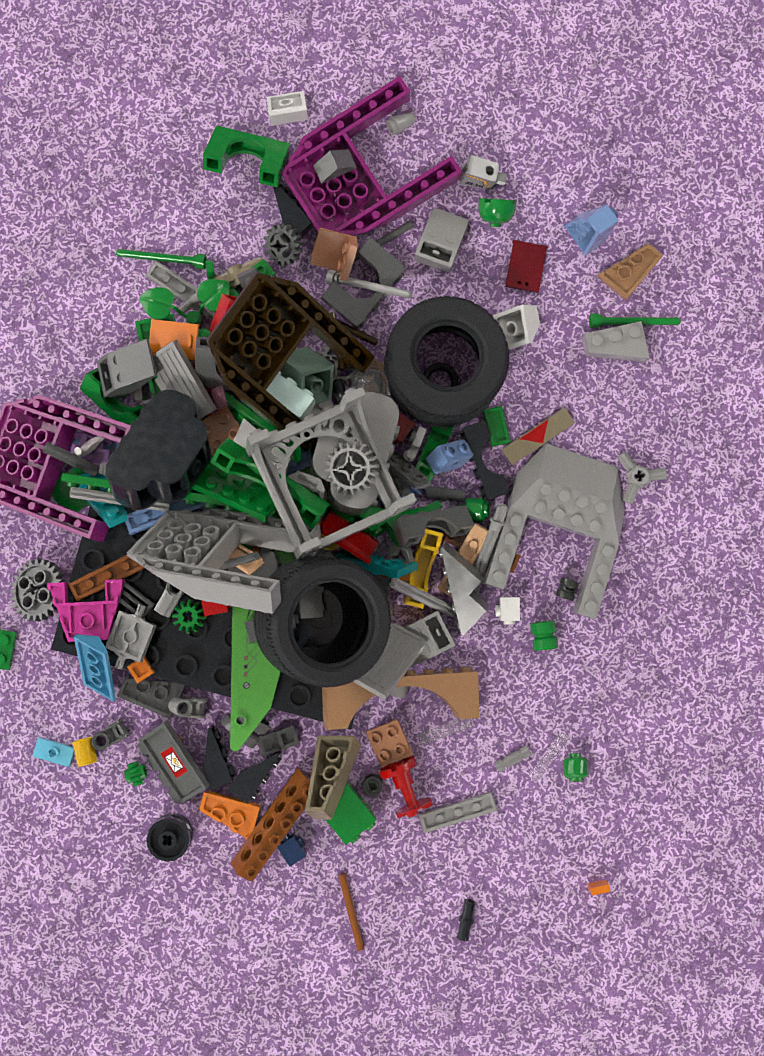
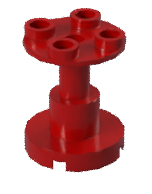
M414 756L402 759L403 761L388 764L379 771L382 779L392 777L396 790L401 789L406 802L405 806L395 812L397 818L406 815L407 817L415 816L419 813V809H426L433 805L431 798L428 797L417 800L411 786L414 780L410 769L417 765Z

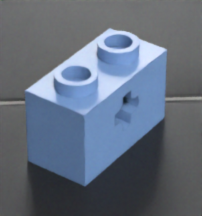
M463 439L437 446L426 460L436 475L461 468L474 454Z

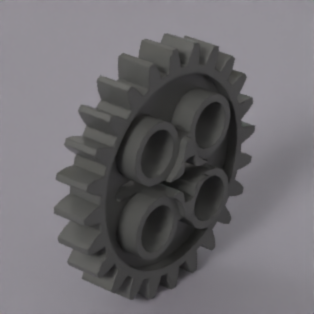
M45 559L29 560V564H23L24 570L18 569L19 576H13L16 582L11 583L14 589L10 590V593H14V596L10 600L15 601L12 607L18 608L16 613L21 614V618H26L28 621L41 622V620H48V617H54L53 611L58 612L57 607L54 606L52 601L53 596L51 591L48 590L47 583L67 581L61 579L64 573L59 572L60 567L55 566L54 562H49V560Z

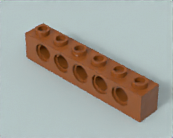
M299 768L296 769L230 862L238 876L253 882L303 812L307 803L311 779L310 774Z

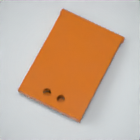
M151 319L149 343L152 355L172 341L178 340L187 358L195 360L196 337L199 334V324Z

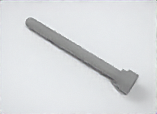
M330 269L326 275V283L332 285L333 282L337 285L342 283L403 298L412 297L411 291L350 277L348 281L340 280V274L337 270Z

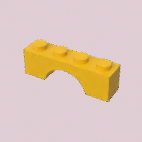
M425 529V535L417 544L413 557L415 559L414 562H418V570L409 573L410 579L407 581L408 584L428 593L431 568L439 552L443 533ZM405 594L403 595L402 603L423 609V603Z

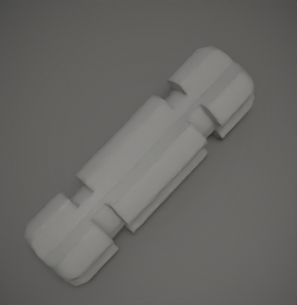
M527 746L520 748V751H515L494 764L497 770L502 772L506 769L505 767H511L522 761V758L526 759L531 756V752Z

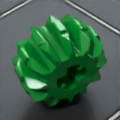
M188 600L187 604L181 601V607L175 606L174 608L179 613L172 614V617L178 618L173 624H181L179 631L184 630L186 627V633H190L191 628L194 632H197L198 626H204L200 619L207 618V616L201 615V612H204L203 608L198 610L200 602H196L193 606V600ZM192 612L191 617L193 618V620L191 619L187 621V615L185 614Z

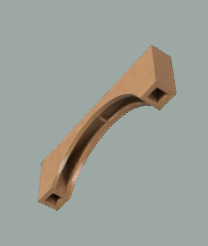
M462 666L460 670L446 667L436 672L435 669H423L421 673H416V670H408L396 685V687H420L436 693L447 703L454 716L459 719L479 718L478 671L471 669V666ZM354 682L338 687H322L323 727L327 730L347 729L355 713L375 694Z

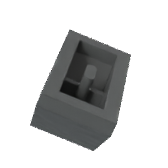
M330 150L313 165L321 184L357 168L349 150Z

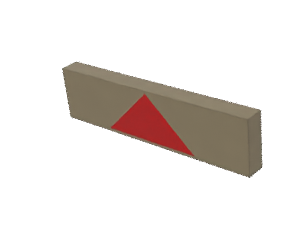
M564 407L501 451L512 466L575 422Z

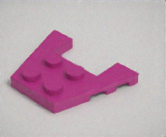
M125 579L105 580L106 601L68 603L67 582L47 583L48 590L51 591L54 606L57 607L59 612V619L68 642H74L76 634L99 636L101 640H108Z

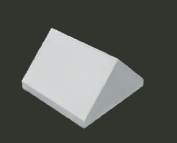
M304 91L267 97L271 126L308 120Z

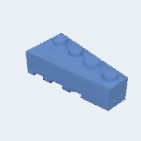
M604 205L579 214L566 223L564 227L586 256L605 242L619 220L617 219L616 211L613 208L610 209L608 205Z

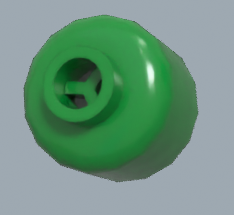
M483 497L467 498L465 503L461 505H466L473 522H484L486 517H489V502H486Z
M570 753L569 757L563 760L564 777L568 778L569 782H583L584 778L589 776L588 759L581 757V753Z

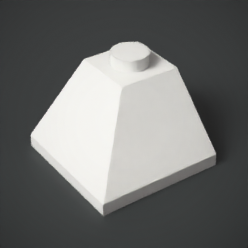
M520 305L493 315L505 334L509 350L532 343L540 325L537 305Z

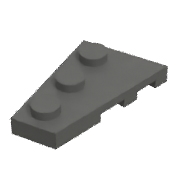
M125 678L117 697L171 719L173 713L169 710V702L174 697H181L186 685L142 680L137 683L135 679Z

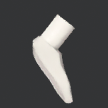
M96 436L85 442L81 447H76L74 453L79 457L85 456L94 451L104 438Z

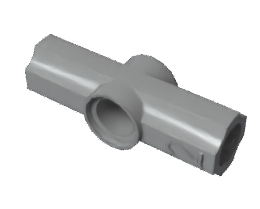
M167 583L166 589L154 610L170 618L184 592L181 590L179 593L173 592L172 585Z

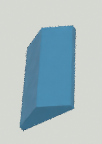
M76 634L74 641L83 684L114 702L116 696L108 651L99 636Z

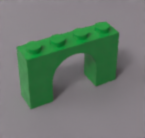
M216 125L203 153V169L222 174L229 158L237 154H251L262 160L259 169V183L278 187L282 177L281 172L289 160L290 143Z

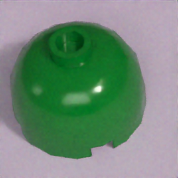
M479 198V215L485 222L490 223V227H501V223H508L515 215L517 200Z

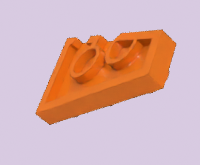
M205 789L199 810L218 823L221 822L228 826L232 832L240 834L247 840L255 829L261 804L250 801L245 803L239 798Z

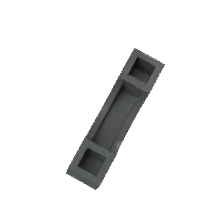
M455 505L448 509L438 508L431 512L420 511L413 515L403 514L397 518L392 528L400 547L418 544L425 535L426 528H438L444 531L450 538L467 535L474 527V523L466 505L460 507Z

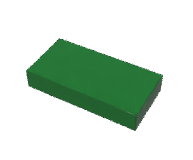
M502 405L485 409L483 414L491 437V447L511 443Z

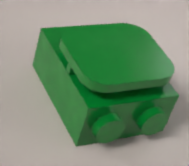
M347 780L332 820H325L345 845L350 842L352 844L361 837L360 834L364 830H371L376 825L377 816Z

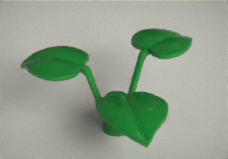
M208 279L203 281L197 289V297L203 302L199 312L190 311L188 314L172 305L175 299L174 294L163 287L147 290L140 296L139 301L148 316L153 319L161 320L168 317L171 311L170 308L183 316L187 323L199 324V328H201L203 324L201 315L203 314L204 306L206 305L210 311L215 312L222 293L230 294V285L226 280ZM199 329L198 337H209L211 332L207 329Z

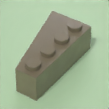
M355 736L317 737L305 809L313 819L332 820L361 748V744Z

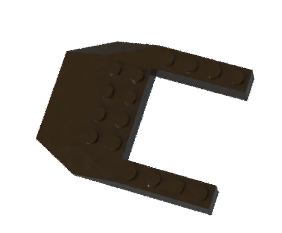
M255 272L206 341L223 382L242 402L270 425L281 431L286 429L285 426L291 422L296 421L300 423L302 421L266 389L309 330L352 369L365 372L375 356L298 282ZM306 432L304 433V436L309 437L310 434ZM318 437L303 442L299 445L300 448L309 451Z

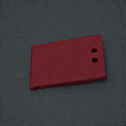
M513 240L505 287L539 293L548 246Z

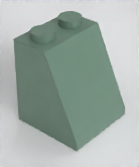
M308 347L295 349L281 368L280 375L285 379L289 377L297 383V387L301 390L304 388L309 390L314 395L315 404L332 400L334 364Z

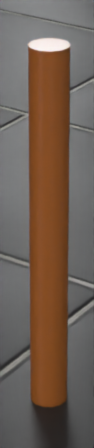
M345 872L340 873L338 878L357 951H361L365 948Z

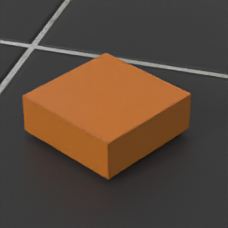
M144 657L143 662L135 661L127 666L137 683L155 673L146 657Z
M606 880L587 883L588 891L592 896L610 892V886Z

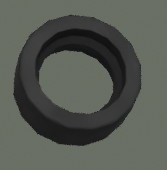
M437 362L431 364L423 374L429 380L433 372L438 370L445 371L451 378L450 387L458 386L457 372L447 363Z

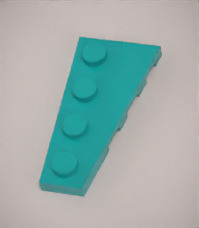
M99 471L95 476L88 473L79 475L108 480L107 476L100 474ZM80 484L79 488L87 489V485ZM99 487V491L106 492L107 488ZM87 500L109 528L128 520L123 505Z
M345 549L333 553L335 558L355 562L366 570L371 571L372 574L386 575L389 579L394 577L399 579L406 574L418 570V562L411 561L410 564L402 563L403 559L384 560V556L371 555V562L367 564Z

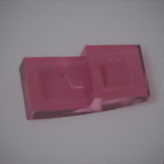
M218 386L208 392L217 408L211 412L212 414L228 406L222 386Z

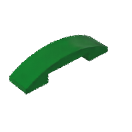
M454 426L432 427L416 465V469L430 481L434 472L426 458L437 446L447 443Z

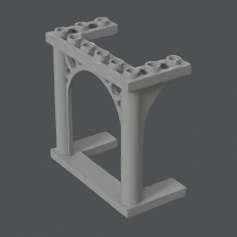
M363 387L348 389L344 392L345 395H343L339 406H328L322 410L323 413L316 416L315 413L304 417V421L300 423L296 421L291 422L285 426L286 429L278 431L276 429L268 432L267 429L261 431V428L250 432V436L247 437L246 452L249 457L252 456L296 549L294 554L297 560L404 512L417 501L413 493L403 498L400 497L369 432L362 409V401L366 396ZM341 419L344 422V429L336 433L333 429L334 422ZM329 423V430L323 431L321 426L325 427ZM349 428L351 429V431H350L349 433H350L353 437H347V436L345 435V434L347 433V431H348ZM308 432L310 436L305 437L304 433ZM321 436L335 437L345 442L351 440L353 445L355 440L360 441V447L363 444H367L365 451L372 449L373 453L370 457L377 456L378 458L373 461V464H379L378 468H374V471L379 472V475L372 476V478L376 480L374 485L386 509L324 538L319 539L317 536L311 539L286 483V466L291 454L303 442ZM289 440L293 441V445L290 447L283 444V442L289 443ZM274 447L284 449L286 452L285 457L278 458L274 456L271 452ZM273 462L281 463L282 467L277 469V464L274 465Z

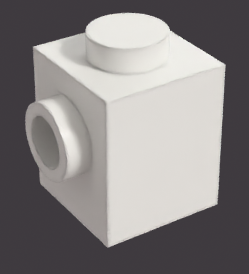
M499 597V605H495V616L499 617V620L507 625L520 621V597Z

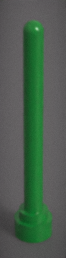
M124 249L116 250L118 257L193 264V267L197 269H206V254L198 253L191 257Z
M590 313L589 328L598 329L602 325H626L640 321L642 325H679L681 320L678 317H603L599 313Z

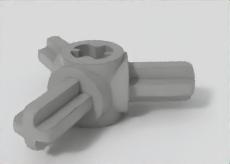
M623 452L617 457L627 471L625 475L628 477L626 481L628 487L623 496V501L633 504L638 490L643 489L645 484H649L650 481L667 478L665 468L648 470L647 467H641L640 464L636 465L627 452ZM637 473L638 475L641 474L642 478L639 479V481H637L638 478L635 479L634 475H636Z

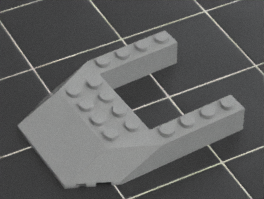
M546 443L515 476L507 502L508 511L504 519L505 525L502 526L498 534L482 583L498 589L505 588L526 518H530L594 539L572 613L596 619L618 550L625 511L618 467Z
M207 507L204 508V511L192 512V510L165 512L127 552V556L194 599L273 614L281 603L279 580L220 570V567L240 543L282 550L288 553H294L296 549L280 518L270 517L266 522H262L243 512ZM305 525L311 539L317 536L321 539L320 525H316L313 529ZM314 552L308 556H314L317 552Z

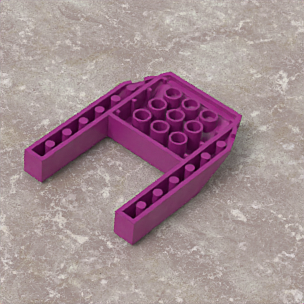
M401 76L303 136L295 153L292 154L290 161L282 170V177L317 231H319V228H324L347 235L366 234L397 220L461 179L462 170L453 156H450L386 196L350 140L356 134L410 101V90ZM330 150H349L357 168L321 184L313 165Z
M42 395L4 403L0 412V504L88 539L104 542L109 528L105 522L50 501L64 462L44 453L43 448L47 442H50L68 451L76 429L120 444L121 438L128 433L131 425Z

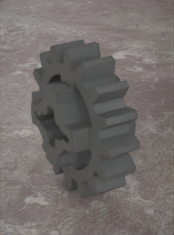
M281 223L271 226L272 229L266 231L268 236L263 238L267 241L263 245V247L268 249L265 254L271 255L269 260H275V265L287 266L294 264L296 260L300 259L298 254L303 252L299 249V246L303 245L298 240L301 238V235H296L297 229H291L290 224L285 225Z

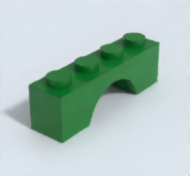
M98 368L85 374L80 390L109 417L128 425L137 420L143 408L141 404L136 407H129L119 398L104 397Z

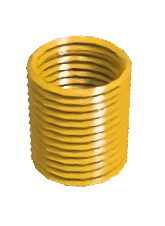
M93 737L72 742L78 767L98 761L95 748L92 745Z

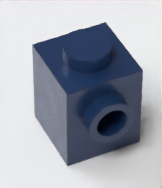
M295 832L291 835L287 833L277 847L289 867L307 855V851L304 848L306 844L300 835L297 837Z

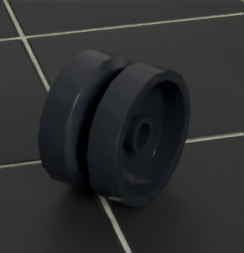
M169 813L161 816L151 826L146 837L150 853L156 859L165 862L175 861L182 857L192 843L194 836L193 827L183 815Z

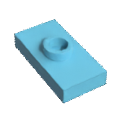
M38 737L33 757L70 767L75 750L73 746Z

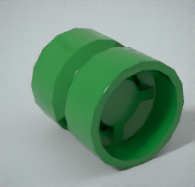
M555 621L530 623L531 634L535 636L532 642L534 651L558 648L557 638L553 636L556 632Z

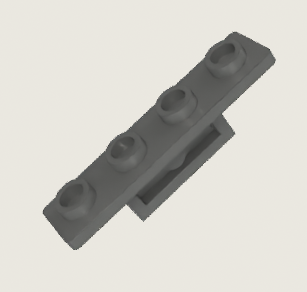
M393 451L390 460H387V463H390L388 472L398 493L402 497L409 495L410 485L414 489L431 486L432 482L406 461L398 452Z

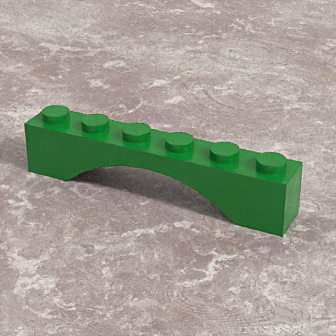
M227 438L218 447L210 463L227 474L248 478L266 487L252 456L249 457L245 448ZM286 476L288 490L304 524L313 529L328 508L329 503Z

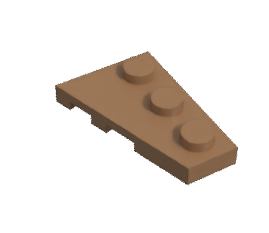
M647 244L596 277L626 301L663 255L653 246Z

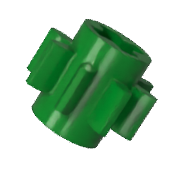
M138 761L129 763L127 765L128 769L124 770L127 783L133 782L134 787L145 782L144 779L148 777L146 766L144 764L139 765Z

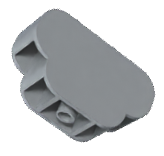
M367 392L362 401L364 417L387 470H389L390 463H387V460H390V457L393 455L395 445L392 442L397 438L400 426H397L399 410L396 403L390 397L375 392ZM341 419L334 422L333 429L336 433L344 429V422ZM329 423L325 427L322 426L321 429L323 431L329 430ZM350 428L348 429L347 433L345 434L347 437H353V436L349 433V432L351 431ZM330 436L318 437L310 466L311 476L321 479L324 487L328 489V500L334 509L348 515L364 514L371 508L376 498L380 497L375 485L368 482L371 489L367 490L364 488L363 494H360L357 490L355 496H352L351 491L348 495H344V488L341 492H337L338 485L331 487L330 484L333 482V479H326L327 476H330V472H324V469L330 468V465L325 464L326 460L331 461L327 454H335L332 448L336 446L340 449L339 443L343 442L346 445L347 442ZM347 452L340 457L337 466H342L345 463ZM354 452L356 460L360 464H364L361 456L357 452ZM351 465V466H348V467L343 468V469H344V470H345V469L352 470V474H353V471H354L355 469H358V468H361V467H355V466H352V465ZM367 470L359 472L356 485L364 479ZM339 472L340 478L345 483L350 484L346 474Z

